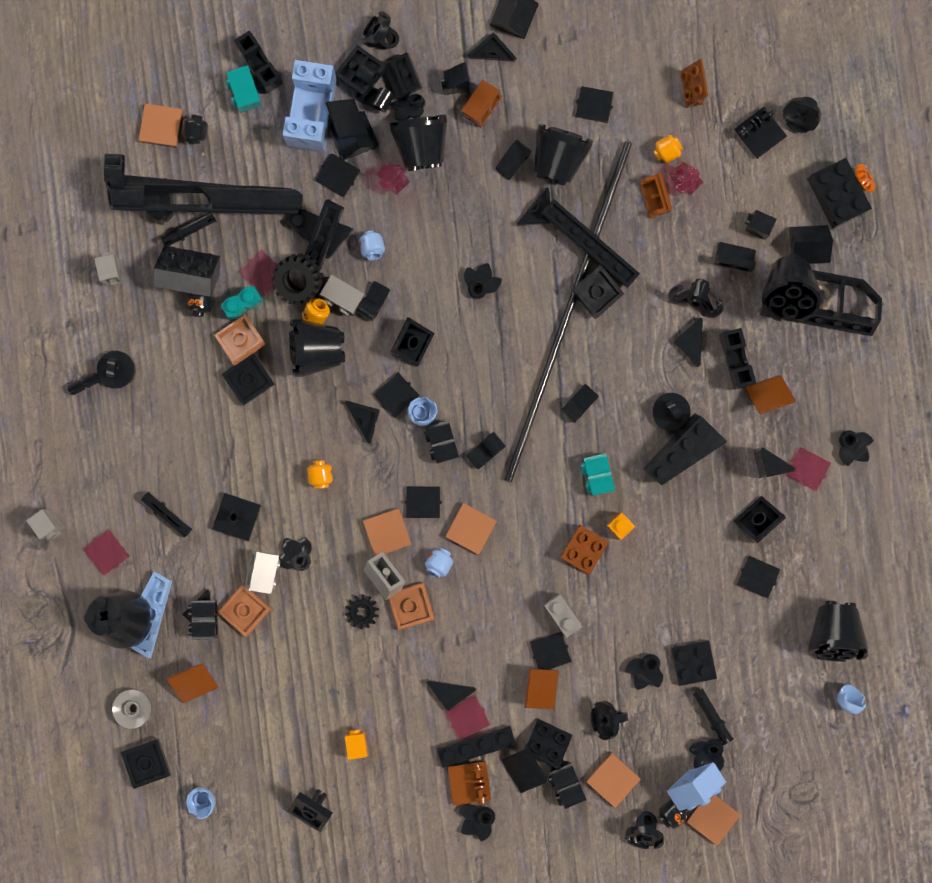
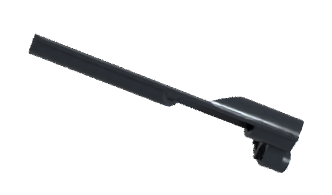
M105 153L104 182L106 183L108 203L111 210L298 214L302 210L303 195L292 188L228 185L125 175V155ZM164 193H202L207 197L209 205L160 204L159 199Z

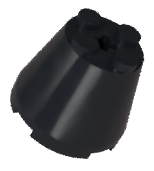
M446 114L389 123L391 134L408 171L424 169L423 165H426V169L442 166L447 130Z
M538 124L534 172L537 173L536 177L543 180L552 178L555 179L554 183L565 186L567 182L571 183L591 150L594 140L587 138L584 141L582 140L583 137L579 134L556 127L545 129L546 125Z
M790 253L772 264L762 293V308L764 312L774 320L780 322L782 319L795 320L796 323L808 320L816 315L820 310L822 294L809 262L799 257L796 253Z
M301 319L290 320V326H293V330L289 332L290 361L295 369H292L293 377L311 375L340 366L341 363L345 362V352L342 351L341 343L345 341L344 332H341L338 327Z
M127 590L97 597L91 602L84 615L85 623H87L88 628L109 646L119 649L139 645L147 637L152 623H150V605L147 600L140 594Z
M826 601L825 605L818 608L808 645L809 656L814 654L817 655L819 660L846 662V660H851L856 657V660H863L868 657V645L856 603L849 602L844 605L837 604L836 601Z

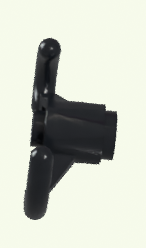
M696 279L695 282H692L689 290L676 295V293L683 290L681 284L672 287L668 293V299L671 303H690L693 307L702 308L706 315L711 318L720 316L724 310V304L721 299L716 301L717 308H713L708 297L710 284L704 279Z

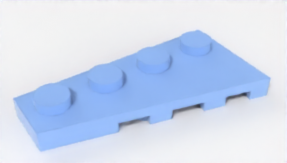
M155 571L141 595L150 605V623H152L147 637L139 645L130 647L147 658L152 657L172 580Z

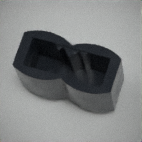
M449 420L426 426L427 431L424 434L427 443L431 442L432 449L429 450L432 461L436 460V463L440 464L459 458Z
M217 600L191 601V605H188V616L192 618V624H189L188 627L189 636H192V640L218 639Z
M571 762L560 766L559 770L556 768L550 770L551 776H548L551 787H556L558 794L555 796L559 806L563 805L567 809L586 801L585 794Z

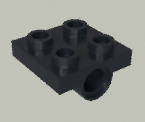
M356 45L335 74L340 81L365 98L388 67L359 45Z

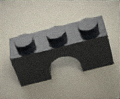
M250 30L234 40L240 53L267 94L283 84L280 75L272 63L269 62Z
M742 328L721 333L719 337L734 390L757 384L752 365H749L746 358V343Z

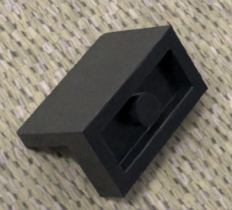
M719 242L714 264L752 272L756 264L754 262L756 250Z

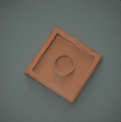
M145 104L139 142L177 148L183 110Z
M246 314L214 335L234 366L266 345Z
M463 503L445 537L479 555L497 521Z
M400 508L363 521L375 556L381 552L386 554L412 545Z
M424 582L403 588L400 592L389 598L398 630L435 620Z
M243 583L221 607L218 614L247 638L272 608L253 591L245 589V584Z
M611 752L586 782L616 808L641 778Z
M714 795L710 797L711 801L704 806L697 805L686 822L718 846L741 814Z

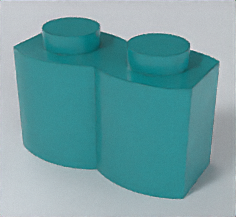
M254 286L244 288L238 296L226 299L221 307L230 320H237L246 314L247 310L258 308L264 300Z
M606 453L583 458L584 463L580 465L583 475L587 474L588 482H585L587 493L596 496L615 491Z

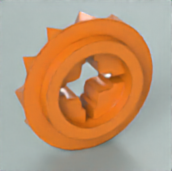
M857 165L855 167V176L862 189L869 193L875 191L876 184L872 174H870L865 165Z

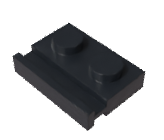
M406 52L384 63L388 67L386 74L396 99H401L423 88L409 53Z

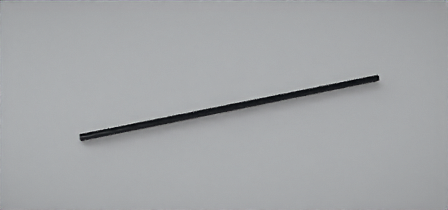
M625 141L593 230L597 237L600 236L632 145L631 142ZM586 253L574 286L585 278L591 261V257ZM573 292L570 294L506 474V481L512 482L573 312L577 300Z

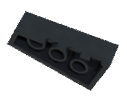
M694 413L643 470L657 483L663 485L728 441L702 416Z

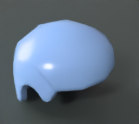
M422 397L411 401L407 412L409 419L414 424L426 426L434 421L438 410L435 402L430 401L427 397Z
M845 684L837 694L838 704L847 713L858 714L866 707V704L863 705L865 696L852 685Z
M204 787L194 788L187 795L186 804L188 811L194 814L197 819L207 818L213 812L216 804L214 794Z

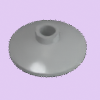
M126 690L120 693L112 706L114 719L119 725L128 729L144 725L151 715L150 700L143 692L138 690ZM131 705L136 706L137 709L135 712L131 711Z

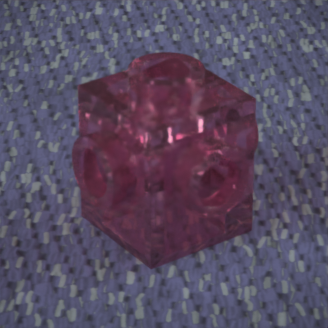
M390 161L376 174L381 180L379 182L381 187L386 191L388 189L396 195L410 182L404 175L406 173L399 164L395 166Z
M683 161L669 174L675 183L673 185L679 193L684 192L689 196L703 183L699 177L700 172Z

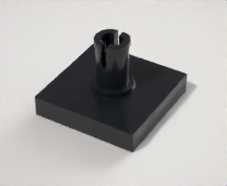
M224 493L212 529L250 541L262 505Z
M317 789L311 799L299 792L287 812L321 832L333 812L321 805L327 797L326 793L323 792L318 799L322 791Z

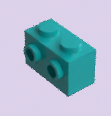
M248 65L226 72L228 79H225L228 90L233 91L234 96L231 99L234 108H238L242 113L262 106Z

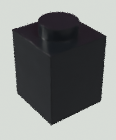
M755 210L752 214L749 213L744 224L747 225L745 231L767 239L777 219Z

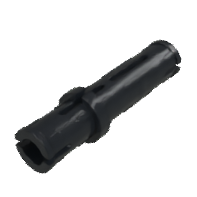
M208 212L180 228L178 226L175 227L174 231L160 238L164 246H170L180 240L184 241L185 237L217 221L213 213Z
M150 492L143 496L141 501L153 510V514H158L180 533L183 538L192 531V528L170 511L164 502H160Z
M704 689L698 690L702 698H700L697 691L692 695L711 723V729L716 731L722 744L728 743L724 735L731 742L734 738L724 725L726 722L724 719L721 720Z

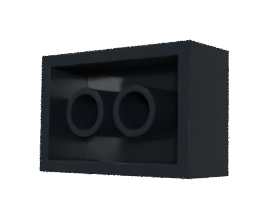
M847 158L813 173L807 179L832 229L872 209Z
M164 246L154 266V287L211 297L220 275V256L175 248L173 246Z

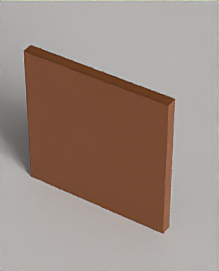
M781 375L745 387L759 415L796 402Z
M204 663L167 678L183 703L219 688Z
M529 669L524 708L554 709L559 670Z

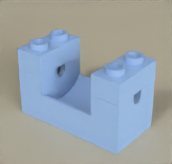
M295 60L292 74L295 88L290 117H285L283 138L288 147L325 152L331 119L325 103L334 100L337 82L335 70L332 65Z

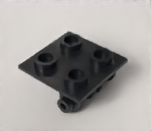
M765 107L734 129L756 159L787 137L772 117L774 115L771 109L767 110Z
M537 719L524 749L529 747L535 759L559 770L573 735Z

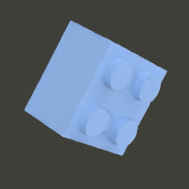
M714 762L686 772L667 790V793L679 811L684 809L689 811L697 805L704 806L711 801L710 797L718 794L726 781Z

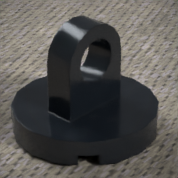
M380 11L378 12L379 16L372 17L363 31L365 38L362 39V42L369 48L379 43L391 49L398 45L399 35L394 29L389 27L391 22L390 15ZM391 33L393 35V40L391 43L387 44L385 41V37L387 34Z
M798 97L788 101L782 115L783 119L787 122L786 125L799 133L815 130L821 121V112L817 102L811 97Z
M110 351L104 354L97 364V375L100 381L105 386L113 389L123 388L131 383L136 373L135 363L132 358L121 351Z
M666 393L660 396L655 401L652 409V417L655 423L660 428L668 431L680 429L689 420L691 415L688 401L677 393Z
M608 701L596 702L594 704L595 707L591 710L592 728L595 732H598L600 739H613L618 734L619 723L629 721L628 713H617L614 706Z
M644 811L637 817L636 826L626 830L625 840H628L630 845L637 848L649 849V846H654V849H658L664 844V835L656 830L657 819L655 815L650 811ZM643 817L649 819L650 826L644 824Z

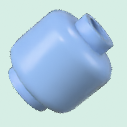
M367 231L359 238L358 244L361 255L364 258L373 261L382 257V254L385 252L383 238L379 233Z
M442 548L441 550H433L425 562L427 573L435 578L446 576L453 565V559L450 557L451 553Z

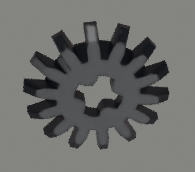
M362 594V598L359 600L356 595L354 596L355 602L351 599L348 601L352 605L351 607H345V609L350 610L349 613H345V616H351L348 623L353 620L355 622L353 627L360 624V629H363V624H366L367 628H370V621L373 624L376 623L373 617L379 618V615L375 614V611H379V608L373 607L377 602L371 603V596L365 600V595ZM360 606L361 608H367L365 617L363 615L358 616L357 614Z

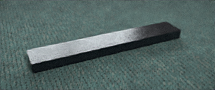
M555 199L542 211V216L595 262L601 265L625 288H628L640 275L636 269Z

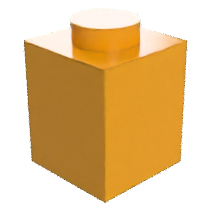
M619 513L606 525L619 540H622L635 527L623 513Z
M360 729L349 730V734L345 735L348 760L368 757L365 731L361 732Z

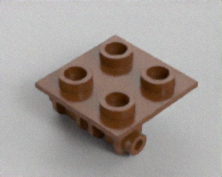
M699 59L681 71L684 100L686 101L687 108L694 104L696 106L703 105V101L708 97L703 61Z
M579 525L578 528L576 527L572 538H570V542L567 543L568 545L564 552L561 553L560 558L590 575L609 542L584 526Z
M486 761L448 767L453 806L475 802L483 804L491 800Z

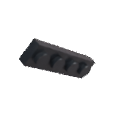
M329 199L325 200L304 255L311 256L310 260L315 259L317 261L315 264L317 266L320 265L321 268L344 211V207Z
M507 726L439 747L437 752L442 768L515 746L516 742L511 726Z

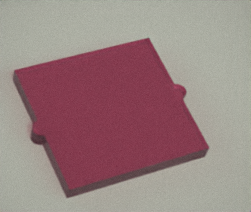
M261 250L253 259H249V263L240 273L265 295L272 288V285L275 284V282H271V277L274 276L272 272L277 268V264Z
M800 447L795 459L791 460L792 466L796 469L786 475L817 491L822 479L826 478L825 473L831 462Z
M110 530L106 531L99 538H94L95 541L84 548L85 552L104 576L112 569L118 568L119 564L129 557V554Z
M476 696L446 711L452 723L451 727L455 729L460 740L490 725L484 713L485 709L481 707Z

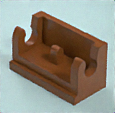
M482 80L461 112L466 115L465 117L468 120L482 127L502 98L500 90Z
M662 173L646 177L643 181L639 182L650 218L671 212L672 206Z

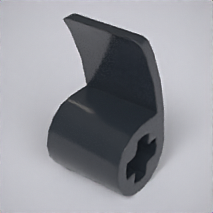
M373 87L365 98L357 93L355 98L385 113L395 95L385 88L379 87L377 89Z
M516 140L495 169L508 180H511L517 169L528 159L532 151L519 140Z
M373 281L366 297L362 299L356 312L374 321L390 289Z
M584 384L561 411L575 423L596 401L599 395L587 384Z
M492 432L466 456L477 469H480L502 451L506 445L495 432Z

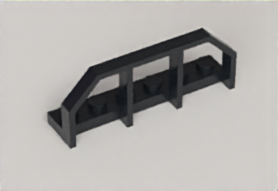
M812 270L816 280L839 284L837 312L830 309H820L816 315L799 323L873 336L881 322L882 298L864 279ZM845 285L860 288L875 304V319L843 313ZM761 307L760 315L769 317Z

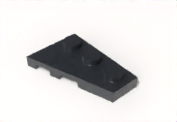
M301 210L298 214H291L285 223L310 242L319 215ZM338 224L326 255L329 259L354 230L353 228Z

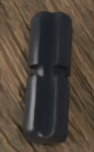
M92 373L82 378V381L78 380L68 385L67 389L71 395H75L85 390V388L99 383L100 379L96 373Z

